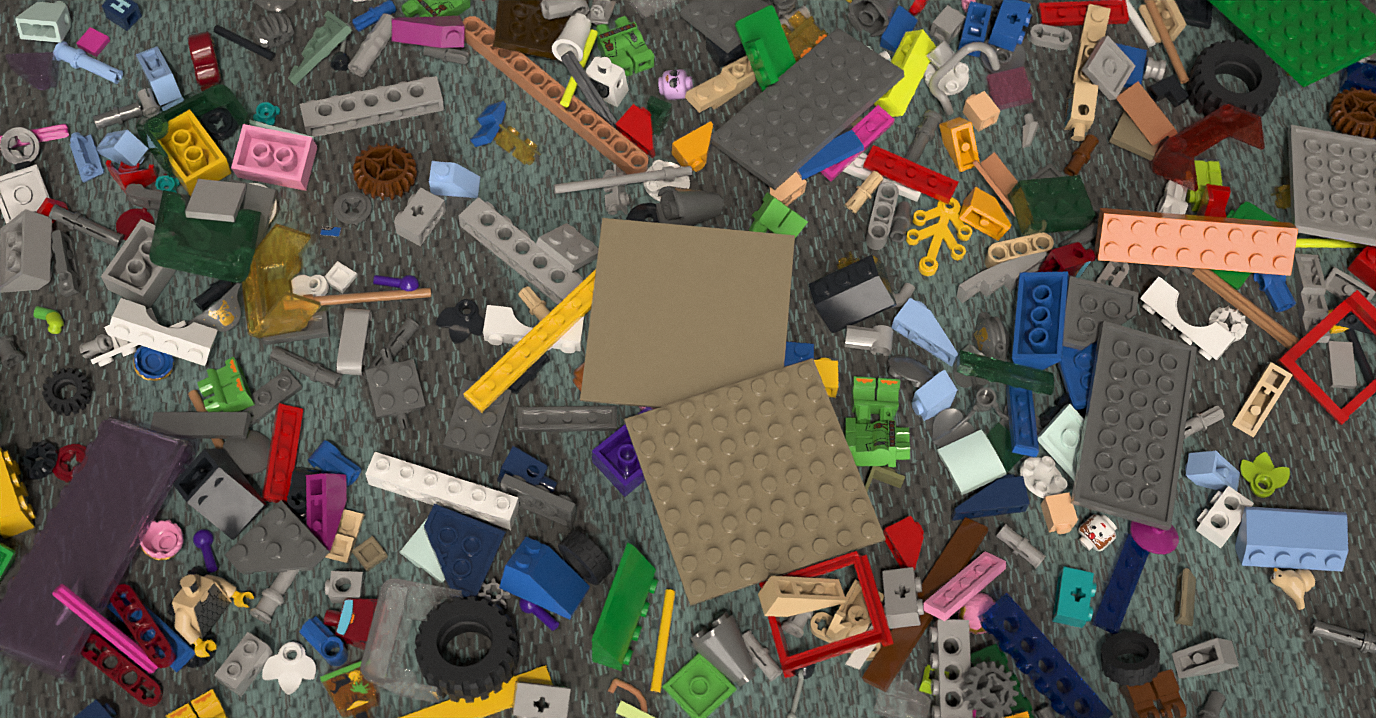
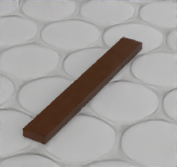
M966 517L964 518L922 583V592L918 593V599L923 600V605L927 599L967 566L988 533L987 526ZM924 611V615H920L921 625L893 628L891 635L894 644L885 647L882 645L862 676L863 681L886 692L934 616Z

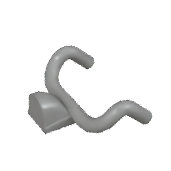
M942 40L926 55L938 69L930 78L929 89L941 102L946 115L953 114L954 110L948 96L938 88L939 81L967 54L973 51L985 53L992 70L1000 69L1001 66L997 54L988 44L972 42L954 53L948 43Z

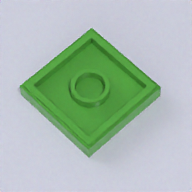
M699 653L662 686L691 718H707L737 690L717 668Z

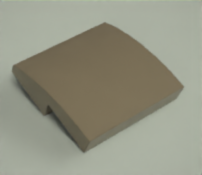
M1126 111L1123 112L1109 143L1152 161L1161 142L1159 141L1152 146Z

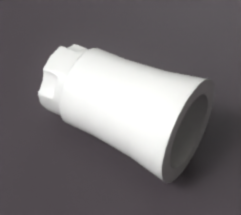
M576 13L574 16H571L562 33L552 45V52L560 61H562L561 56L570 50L573 51L579 62L582 60L584 47L591 28V20L584 14Z

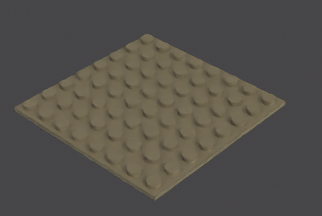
M602 218L580 401L660 408L783 368L795 235Z
M813 358L624 419L690 606L766 581L770 576H781L885 541L886 539Z

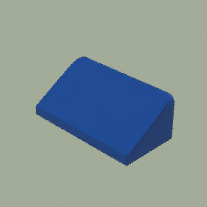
M899 5L881 37L880 47L895 53L905 33L913 31L918 20Z

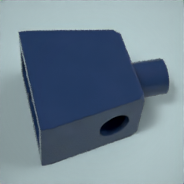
M514 446L503 463L497 482L501 483L505 474L511 477L517 475L525 479L526 483L530 485H541L547 488L551 494L558 483L545 476L548 469L547 465Z

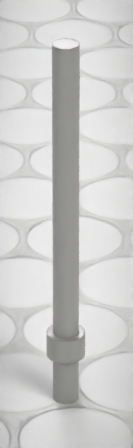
M668 166L656 171L554 184L553 189L554 193L558 194L660 179L670 181L675 180V177L692 175V167L673 168V166Z

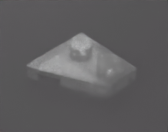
M896 675L886 692L879 689L873 713L889 718H927L931 699L922 692L917 691L914 685L907 679L903 680Z

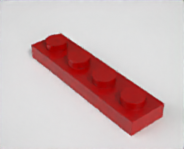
M1126 0L1039 3L1038 5L1040 24L1049 26L1083 25L1089 4L1111 9L1108 24H1127L1129 15Z
M873 145L863 165V168L876 171L886 178L946 204H949L959 183L952 178Z
M280 403L276 407L262 500L278 503L281 500L286 505L288 504L287 496L291 485L292 472L295 467L303 415L302 408Z

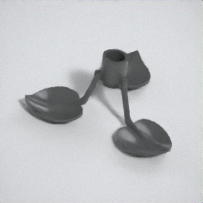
M968 344L959 353L954 363L953 376L960 387L968 388L973 386L974 390L978 391L974 398L975 406L965 417H963L959 410L953 408L944 409L938 413L933 422L932 442L941 448L974 433V427L967 421L977 410L986 412L991 408H994L998 416L1002 418L999 422L1000 433L1007 440L1011 441L1008 406H1005L1004 413H1002L998 407L999 404L995 402V392L991 388L982 387L992 379L994 373L993 365L972 344ZM1035 413L1037 435H1039L1044 428L1040 425L1041 421Z

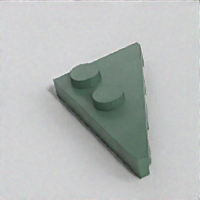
M327 11L324 15L327 19L325 24L320 28H316L313 37L301 54L304 60L299 67L294 66L290 72L288 79L294 85L303 79L323 58L329 56L331 51L339 43L343 42L352 31L346 23L330 11Z

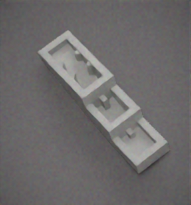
M1045 251L1025 255L986 269L960 284L956 297L964 303L981 291L987 298L1003 285L1011 292L1019 286L1020 272H1037L1049 254Z
M1294 254L1293 263L1298 314L1304 337L1329 313L1324 297L1327 287L1318 255ZM1329 331L1317 342L1328 343L1331 337Z

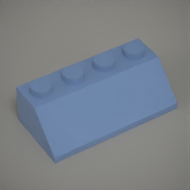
M1245 507L1235 544V550L1242 566L1343 571L1348 554L1346 512Z

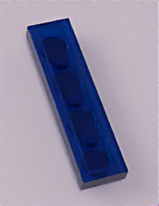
M1130 534L1125 539L1092 622V625L1112 634L1119 632L1149 555V551L1140 547Z

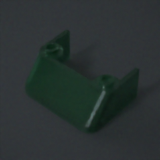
M222 84L204 85L137 121L138 135L169 178L173 176L169 157L157 141L168 134V121L189 109L197 118L216 107L226 106L241 128L243 124L250 125L248 113L227 86Z

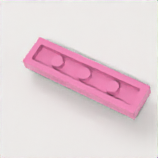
M986 551L983 552L924 602V611L946 621L1006 569V561Z

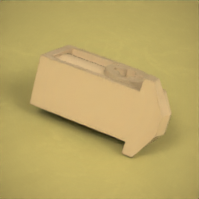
M857 580L852 584L845 597L846 602L841 604L826 632L825 637L831 640L839 641L866 632L871 624L861 585ZM879 592L882 602L884 599V594Z

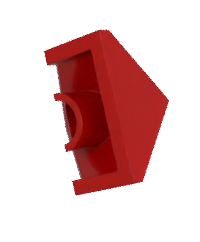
M106 161L110 175L125 193L129 184H141L145 188L158 178L155 166L149 164L148 169L139 170L140 163H137L136 166H129L121 162L117 171L112 161Z

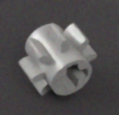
M492 579V583L488 585L483 584L484 593H479L478 599H488L491 601L492 607L499 605L506 609L507 606L504 599L511 598V595L507 591L503 592L504 590L499 588L500 584L496 583L495 579ZM492 592H497L496 599H491Z

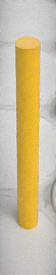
M670 589L665 590L650 691L661 692L675 591Z

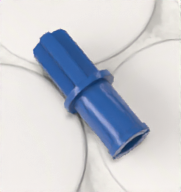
M387 0L375 8L370 7L368 12L352 20L354 28L361 31L377 23L382 14L391 15L396 13L395 5L391 0Z

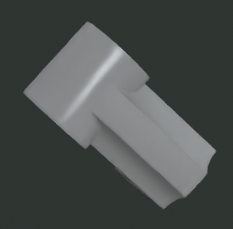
M542 0L541 2L542 14L547 19L569 15L574 16L576 13L586 15L590 10L586 0Z
M847 325L844 347L870 350L873 355L882 353L884 354L883 356H888L892 353L894 331L891 327L885 325H878L873 328Z

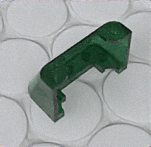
M163 190L149 252L151 262L157 266L236 283L245 281L249 275L256 249L261 212L250 209L239 210L235 222L188 218L185 213L186 200L178 193Z

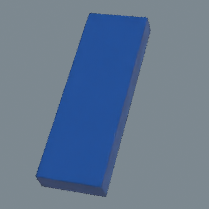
M850 130L830 141L796 172L804 180L863 151L864 145L854 131Z

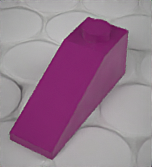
M459 16L391 18V40L438 48L464 47V24Z
M328 473L306 475L307 528L331 551L347 501L346 475Z

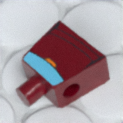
M1079 242L1051 250L1037 272H1068L1069 276L1078 278L1084 273L1088 265L1095 261V253L1090 248L1084 249Z
M345 599L341 612L327 609L324 625L337 627L336 637L341 639L342 642L373 654H378L390 607L388 601L384 599Z

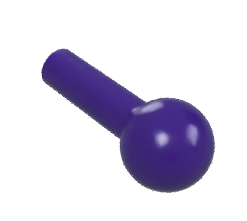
M375 275L373 279L375 285L396 287L405 291H414L419 288L417 278L412 275H406L402 279Z
M201 529L194 534L193 543L202 551L207 572L213 573L218 569L211 548L214 536L211 531Z
M520 598L519 607L523 612L533 613L550 630L554 631L557 629L559 623L542 607Z

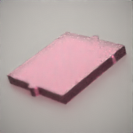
M1024 66L986 76L990 88L989 95L992 96L993 102L999 110L1034 102L1030 89L1031 83L1028 82Z

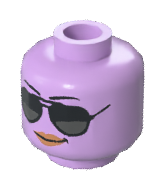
M683 69L665 71L662 77H659V92L667 100L684 99L686 92L693 88L692 77H688Z

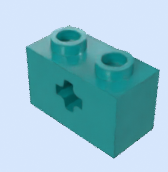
M1069 567L1062 568L1058 574L1052 622L1083 628L1087 621H1091L1093 606H1090L1091 597H1094L1097 586L1096 582H1093L1094 573Z

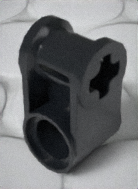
M294 468L292 472L287 502L290 509L299 519L307 517L306 475L321 474V471Z

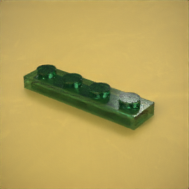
M962 350L958 353V373L983 378L990 382L1007 384L1015 388L1031 390L1039 394L1052 395L1054 373Z

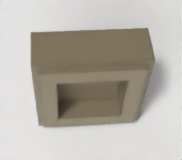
M373 536L352 550V554L367 572L388 557L387 553Z

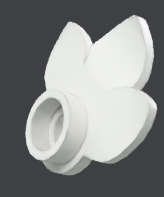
M299 275L289 282L292 290L289 291L286 298H299L307 294L325 296L329 290L328 281L322 275H313L311 277ZM314 306V309L302 308L305 314L317 312L321 306Z
M288 642L281 647L279 654L268 658L263 668L262 678L264 680L278 679L282 690L287 695H290L299 688L302 678L308 680L315 678L316 665L310 657L306 656L305 649L300 643ZM291 651L297 652L296 658L288 659V654Z

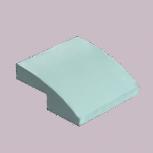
M982 429L937 449L940 459L949 471L950 477L961 495L1006 475L998 455Z
M425 520L399 553L442 583L445 579L425 534Z

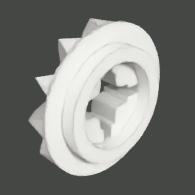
M1229 306L1225 308L1219 307L1212 312L1208 322L1209 325L1217 322L1236 338L1235 341L1240 340L1245 335L1248 326L1245 322V316H1242L1238 309L1233 310ZM1227 317L1228 319H1230V323L1233 324L1230 330L1228 325L1226 323H1223L1225 322Z

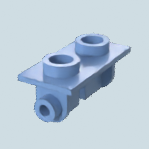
M79 132L73 133L70 138V147L82 182H87L105 173L92 135L84 137Z

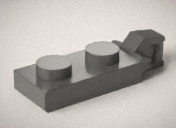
M58 229L51 232L53 239L51 246L56 257L55 269L60 279L58 287L61 295L67 298L79 293L77 280H80L74 240Z

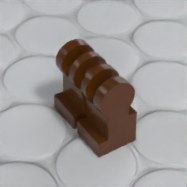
M1172 669L1158 673L1156 678H1153L1149 683H1144V685H1124L1119 688L1128 704L1132 718H1173V714L1175 718H1186V707L1180 697V689Z

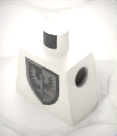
M595 57L585 72L603 100L618 107L629 91L625 71L623 68L611 63V60L607 57Z

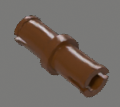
M1091 134L1085 136L1082 144L1074 150L1072 159L1064 169L1067 175L1077 178L1078 173L1084 164L1090 161L1091 153L1099 144L1097 137Z

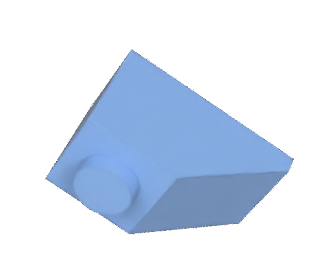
M128 130L107 133L96 147L98 154L118 164L124 162L129 166H136L137 163L141 164L145 159V152L149 149Z
M432 161L429 178L430 191L434 195L478 198L480 176L457 163Z
M945 370L934 376L914 394L912 408L917 415L922 416L924 421L938 415L944 409H949L956 395L957 388Z
M1217 451L1189 453L1185 472L1192 482L1196 485L1222 492L1228 486L1237 491L1240 472Z

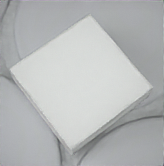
M338 261L325 275L328 285L342 294L357 277L356 272Z

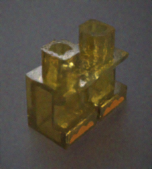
M799 10L788 19L795 28L793 32L785 23L782 24L796 62L829 35L824 29L821 31L814 24L812 16L807 19Z

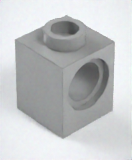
M947 5L932 22L929 34L939 41L945 40L949 45L962 30L966 16Z
M331 571V577L326 579L325 595L329 596L331 603L343 604L345 599H363L365 587L363 572ZM343 584L351 585L350 589L346 592L338 591L339 587Z

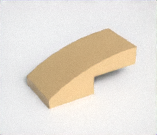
M346 509L343 510L331 551L325 556L326 558L345 563L349 562L365 516L364 514Z

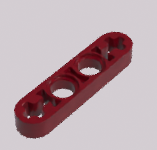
M121 584L116 586L110 593L111 603L149 660L159 668L169 667L176 658L174 648L137 593L129 585ZM124 593L127 600L131 603L128 606L121 601L122 598L120 596ZM135 611H142V617L139 621H130V617ZM155 630V636L152 640L143 641V635L146 631ZM159 646L164 651L165 657L163 659L159 658L160 655L155 647Z
M88 634L80 639L78 642L80 654L133 698L146 707H153L160 703L163 692L154 680L99 636ZM88 642L91 644L95 643L96 648L102 652L99 657L92 650L86 653L88 650L86 644ZM108 657H117L118 663L113 669L104 668V661ZM127 673H137L135 683L132 685L124 684L123 678ZM141 684L150 691L154 689L155 697L153 699L148 697L144 700L146 695L139 689Z

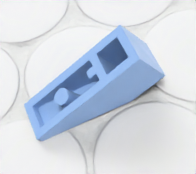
M158 46L136 54L159 105L174 103L178 98L182 97L173 74Z
M909 298L894 318L891 328L948 365L953 366L958 353L934 315L922 302Z

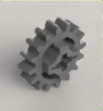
M994 661L982 662L968 670L970 675L963 677V680L967 682L966 686L961 687V690L967 692V696L963 698V701H970L971 704L968 710L976 709L977 718L983 716L984 718H1004V715L1012 712L1010 707L1017 705L1016 701L1012 699L1013 696L1019 695V692L1013 690V686L1017 682L1010 681L1009 678L1012 673L1011 671L1004 673V665L1002 664L995 667Z

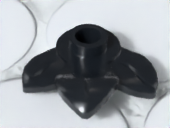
M463 299L455 307L445 308L438 316L436 326L449 328L452 342L458 344L464 342L470 333L481 336L484 328V319L478 314V306L474 301ZM464 309L471 310L469 314L462 313Z

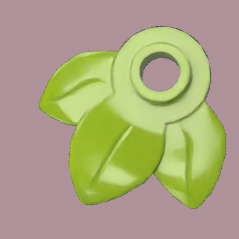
M1266 452L1257 456L1253 463L1242 460L1240 465L1241 475L1250 483L1251 491L1261 498H1267L1273 494L1275 489L1284 487L1290 475L1288 467L1274 468ZM1258 483H1263L1266 489H1262Z

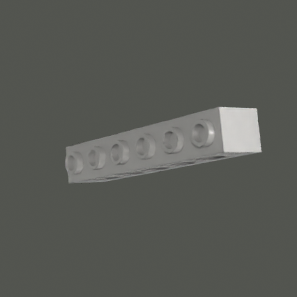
M437 76L423 77L410 82L404 81L390 86H379L365 91H355L341 96L334 95L321 100H310L300 104L307 136L317 137L443 111L444 105Z
M478 197L458 215L460 227L557 305L584 281L577 272H569L538 247L526 231L516 228L507 216H501L488 201L484 202ZM485 223H492L490 226H484ZM510 237L508 240H502L501 238ZM527 251L526 254H519L518 252ZM537 265L545 266L544 268H536ZM555 279H562V280H563V281L560 282V283L554 282Z
M938 619L929 630L930 643H934V653L930 655L931 669H935V679L931 680V694L935 695L936 706H932V718H973L972 710H968L971 704L970 701H963V698L967 696V692L961 690V687L967 685L963 677L970 675L968 670L971 668L969 620L943 621ZM945 642L953 644L955 647L954 654H949L944 650L943 644ZM945 668L954 670L956 674L955 680L946 678L944 674ZM947 694L953 695L956 698V707H951L946 703L945 696Z

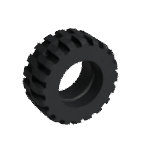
M1231 39L1222 40L1221 44L1218 41L1210 44L1209 47H1205L1197 57L1188 75L1189 81L1186 82V92L1190 95L1188 100L1191 105L1196 106L1195 111L1199 115H1205L1204 119L1208 122L1213 120L1217 122V126L1221 127L1224 124L1228 125V128H1237L1238 125L1246 127L1250 123L1253 124L1259 121L1276 97L1280 85V79L1277 77L1279 75L1277 67H1273V60L1270 56L1267 58L1264 50L1261 48L1258 50L1250 42L1248 44L1243 43V40L1231 42ZM1215 75H1233L1241 79L1247 85L1250 92H1232L1224 88L1218 82Z
M460 596L453 598L454 602L447 604L446 601L440 603V609L437 611L432 609L427 614L428 621L421 622L419 626L420 634L418 633L415 637V655L427 685L431 689H435L439 696L445 698L449 695L450 701L459 702L460 698H463L466 703H474V698L488 699V693L494 691L497 694L502 690V682L509 683L512 678L511 671H515L518 665L519 647L512 621L508 615L504 614L503 609L499 605L492 607L491 601L485 598L477 601L476 596H468L467 600H462ZM463 633H480L488 637L492 642L491 649L486 657L471 666H455L443 658V652L447 644L454 637Z

